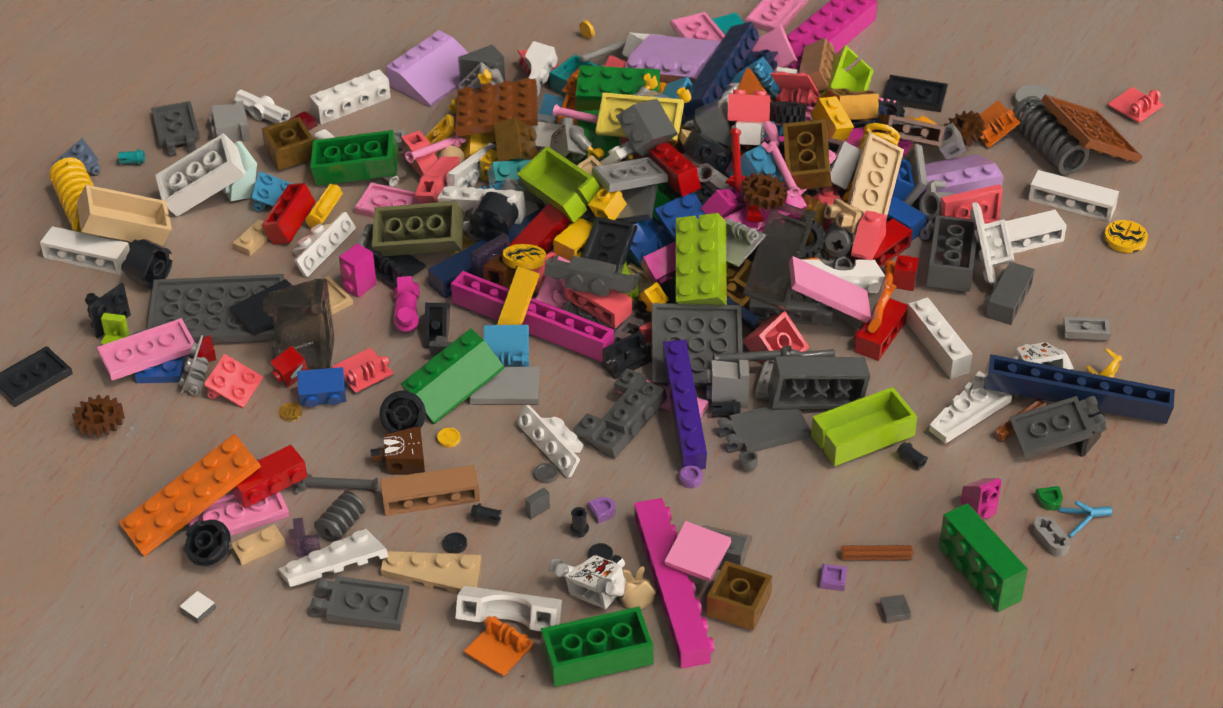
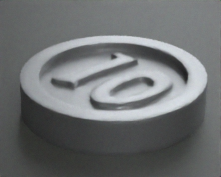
M542 463L535 468L534 477L540 483H551L557 479L558 470L553 464Z

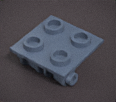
M83 138L73 144L69 150L52 163L53 165L63 158H76L84 164L89 173L97 175L100 172V165L97 163L99 159Z

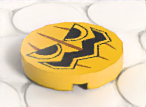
M1118 220L1110 223L1106 227L1104 240L1109 243L1108 246L1121 253H1133L1134 250H1142L1146 246L1148 237L1144 227L1128 220Z
M518 244L503 250L504 264L513 269H516V266H522V268L533 270L543 266L544 261H546V252L538 246Z

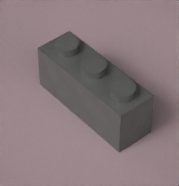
M1009 262L1007 268L1001 270L999 283H994L992 296H987L984 306L987 308L986 318L1012 325L1032 286L1035 269Z

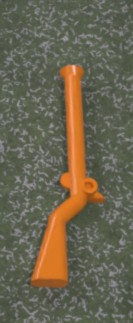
M892 260L884 264L886 271L882 294L868 325V331L871 333L875 332L880 326L883 310L890 295L897 287L894 284L892 285L896 263Z

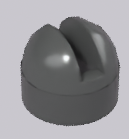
M752 451L741 453L739 455L740 467L747 472L753 471L758 464L757 454Z

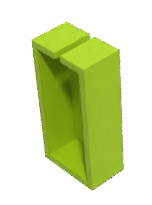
M845 45L834 54L829 87L818 91L821 95L820 98L826 94V89L846 88L851 91H867L874 70L861 59L849 70L845 71L850 64L858 59V55Z
M548 146L517 173L528 191L545 203L553 205L572 222H575L588 210L586 207L601 188L592 175Z
M719 213L699 215V219L696 216L676 218V302L678 304L727 305L726 221Z
M891 387L813 416L811 437L821 450L824 449V453L831 463L837 466L915 436L918 416L895 388Z

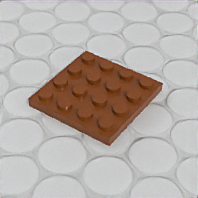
M525 78L515 82L504 81L493 86L491 84H484L479 88L464 87L457 90V137L495 131L494 123L518 118L530 126L538 125L536 79Z
M1046 94L1041 99V102L1046 106L1045 110L1057 117L1056 121L1066 127L1068 134L1079 140L1078 144L1084 149H1093L1100 154L1104 152L1113 158L1117 156L1126 162L1131 160L1138 163L1142 158V155L1097 110Z

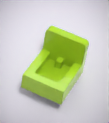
M103 314L101 321L105 335L101 341V346L130 335L125 315Z

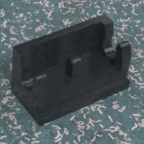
M640 331L602 349L603 367L614 379L619 378L626 369L634 371L652 362L650 343L647 342L644 345V337Z

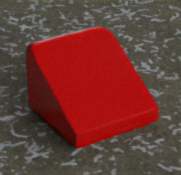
M210 335L202 339L197 357H205L208 362L217 360Z

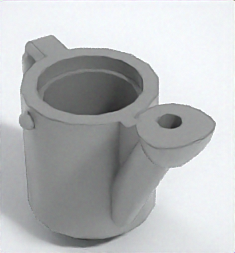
M931 180L927 185V192L921 197L920 212L927 215V219H929L926 227L920 231V238L922 240H927L932 236L936 215H940L941 197L954 195L952 192L936 191V188H945L946 182L944 180Z

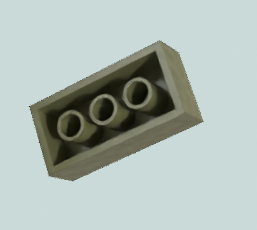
M457 201L374 207L372 247L376 252L379 251L382 256L462 251L464 211Z

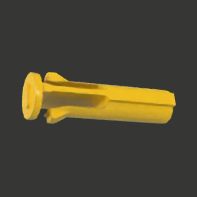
M329 184L306 217V223L310 228L317 224H323L343 194L338 185Z

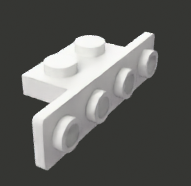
M977 202L972 203L973 210H970L972 221L976 222L978 229L975 230L976 240L978 243H981L982 250H979L981 262H985L986 270H983V275L986 283L993 287L994 283L997 282L994 267L1015 262L1007 223L1002 219L984 224L981 207Z
M342 212L331 224L315 225L311 228V233L298 241L299 245L293 250L297 257L294 262L304 277H308L356 229L347 212Z
M525 405L517 420V425L566 477H572L580 461L575 453L581 452L584 446L574 432L565 426L562 419L558 417L541 418L530 405Z

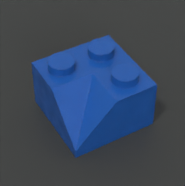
M653 219L632 222L638 228L626 260L629 264L633 263L643 271L641 262L644 256L674 242L666 229Z

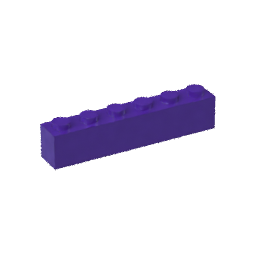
M686 339L663 342V363L682 468L697 466L700 469H706L707 450Z

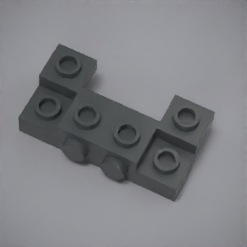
M557 255L553 259L549 257L545 263L544 271L546 276H551L554 279H565L566 288H571L578 292H590L597 296H608L611 289L620 293H631L632 290H635L640 278L639 272L636 275L622 274V269L619 268L615 273L616 264L573 256L570 263L558 260Z
M626 369L614 382L615 389L624 394L601 419L587 413L573 428L577 436L586 439L604 455L614 459L668 398L665 388L647 382L644 374L630 369Z

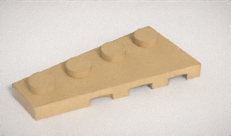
M387 551L388 557L382 560L381 575L383 577L408 583L417 581L423 583L425 587L434 588V586L445 588L447 592L453 594L460 592L464 586L477 588L479 586L482 564L481 555Z

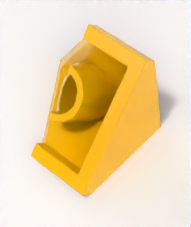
M486 132L461 136L466 139V143H461V146L458 148L464 152L466 160L487 144L495 143V133Z

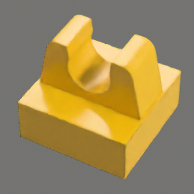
M657 282L639 294V300L644 301L647 306L645 308L646 311H651V313L652 303L665 304L669 301Z

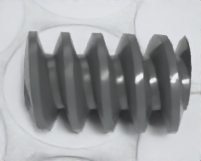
M835 222L830 223L827 227L826 242L824 243L827 253L833 257L847 255L851 248L853 233L837 226Z
M346 490L314 522V527L323 539L332 541L333 538L340 540L343 537V533H346L349 527L354 525V520L357 521L360 518V514L366 512V507L353 492Z

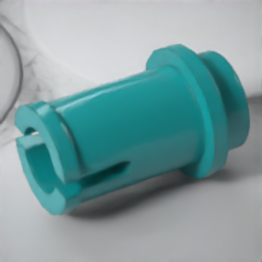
M137 149L136 151L119 152L118 159H121L119 164L138 163V165H141V163H145L144 150L140 151V149Z

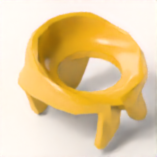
M1106 348L1105 351L1114 360L1100 374L1090 365L1085 366V368L1091 374L1113 378L1119 368L1120 361H1122V356L1116 355L1111 349Z

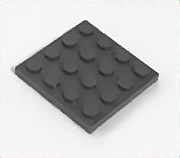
M652 303V384L667 386L663 363V342L686 339L695 387L706 388V386H711V383H707V370L711 369L713 353H743L741 305Z

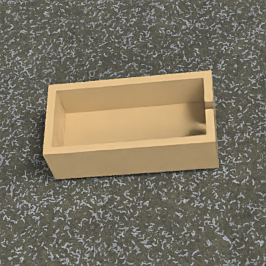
M85 185L77 201L80 227L83 233L129 242L135 239H148L164 246L172 231L170 218L167 217L169 214L167 203L163 200Z

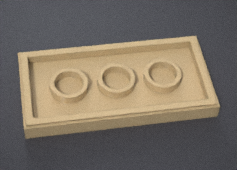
M870 132L867 133L864 138L847 204L860 209L862 216L866 210L887 215L904 149Z

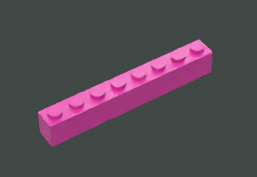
M788 194L783 207L778 206L777 210L769 207V211H766L764 207H761L760 212L764 219L762 222L747 221L746 208L723 219L730 218L735 222H740L747 227L766 234V231L772 228L773 230L781 228L785 225L784 222L789 220L796 221L801 218L807 205L800 194L797 197H790ZM676 241L643 257L641 266L652 285L657 282L662 286L665 282L671 281L672 277L676 276Z
M462 271L451 283L452 302L494 320H499L509 292L508 288ZM531 298L522 325H529L530 334L603 363L602 349L614 343L613 329Z
M663 498L635 502L634 520L680 667L682 669L711 663V652L715 651L712 637L707 636L708 625L706 618H701L700 615L702 613L701 602L699 598L695 599L693 579L689 580V574L665 565V559L677 538L676 526L670 523L672 519L670 508L665 507Z

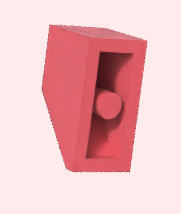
M865 211L858 225L851 256L872 261L886 235L887 215L874 211Z

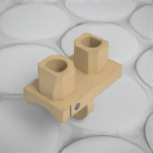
M834 199L833 205H826L824 217L832 220L837 226L844 228L848 232L856 233V226L861 220L862 212L857 207H851L840 199Z

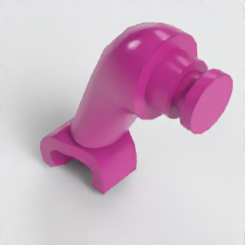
M412 276L397 277V287L394 288V299L396 300L393 316L394 325L401 332H413L419 325L417 314V298H420L419 284L413 282Z

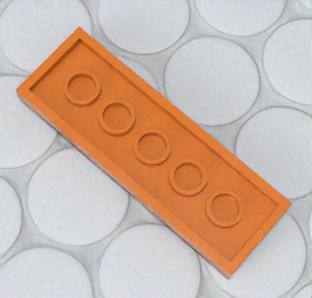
M234 433L119 521V524L145 557L259 469L261 465Z

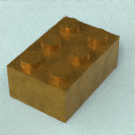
M820 119L783 124L785 163L796 186L800 189L832 186L826 120Z

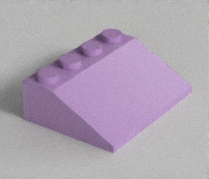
M438 30L386 66L389 86L428 107H432L458 88L460 83L458 57L468 54V52L452 36Z
M650 34L630 54L624 68L660 69L662 83H670L688 76L693 84L720 44V41Z
M978 154L925 164L927 184L931 180H944L946 182L945 188H936L937 192L958 194L998 184L1002 186L1003 174L996 163ZM927 188L917 198L919 204L921 197L927 192Z

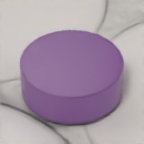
M697 466L683 467L679 472V482L686 488L699 487L703 482V472Z

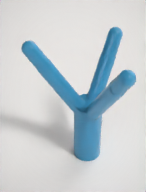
M1077 500L1074 504L1082 509H1058L1059 512L1087 514V517L1069 533L1068 536L1070 538L1078 533L1093 517L1112 515V508L1110 506L1091 508Z

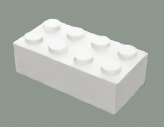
M223 133L157 173L155 177L161 200L166 201L167 208L178 217L246 174L238 147Z

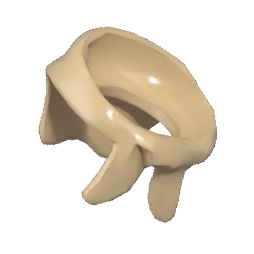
M644 566L638 569L635 578L632 577L629 570L623 569L626 585L624 594L619 599L626 608L640 606V609H644L650 606L655 599L656 588L654 584L643 578Z

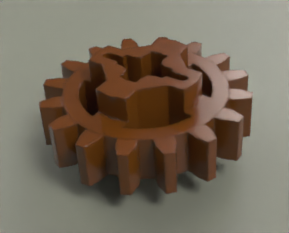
M973 110L968 114L966 111H963L962 115L956 113L954 119L949 118L950 122L944 124V126L953 123L962 135L964 146L968 145L969 147L973 141H978V136H983L982 131L985 130L984 120L978 112L974 114Z
M762 172L759 175L751 173V177L745 176V180H742L740 195L744 196L743 201H750L749 206L757 205L759 210L761 207H764L766 211H769V207L777 210L778 206L783 207L784 202H786L788 187H784V181H778L779 177L772 178L770 173L767 176L763 175Z
M97 395L96 399L88 397V402L81 401V407H75V413L72 414L76 430L79 429L81 435L87 432L88 437L96 434L97 438H100L102 433L108 436L110 430L117 431L116 425H122V419L125 418L122 404L118 403L117 398L110 400L109 395L105 396V398Z

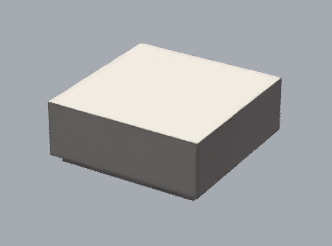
M198 591L180 605V611L198 624L216 609L215 602Z

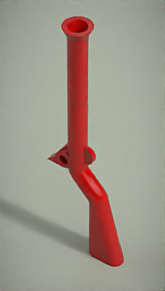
M733 128L729 131L732 142L733 175L725 181V184H729L730 187H734L740 193L742 180H745V176L741 174L740 135L742 132L738 128ZM745 201L746 220L749 222H762L764 219L760 210L757 209V205L749 206L750 201Z

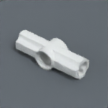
M239 90L234 98V104L237 101H243L245 110L249 111L251 116L258 121L264 118L278 124L289 120L291 117L290 111L275 105L273 100L266 95L259 98L246 91Z

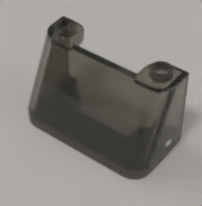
M315 278L268 293L267 298L263 299V310L267 311L268 316L273 317L276 346L272 347L271 350L272 360L292 346L305 359L309 370L331 368L335 337L327 279Z

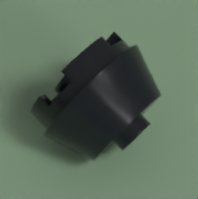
M396 391L388 395L382 402L379 412L380 421L389 433L414 427L421 428L425 422L426 409L424 403L416 394L409 391Z
M214 519L199 520L192 524L185 534L187 539L184 550L190 561L196 565H220L229 558L232 552L233 545L229 529L221 521Z

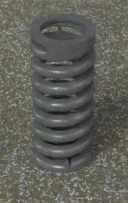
M1029 96L1018 102L1012 110L1014 116L1020 121L1016 128L1038 148L1039 152L1061 174L1069 175L1080 170L1087 162L1090 150L1081 147L1078 144L1079 140L1068 134V129L1056 121L1057 117L1045 110L1046 106L1037 96ZM1028 105L1029 107H1027V108L1024 110V112L1022 113V115H1021V117H1020V114H1021L1022 110ZM1073 151H1075L1071 157L1066 159V157H1068ZM1082 155V158L1080 159V161L1077 162L1075 165L1072 166L1071 164H1073L1074 162H1076V161L1080 158V156Z

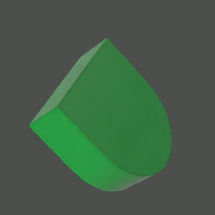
M1059 486L1036 489L1035 496L1040 507L1048 511H1054L1061 507L1063 495Z

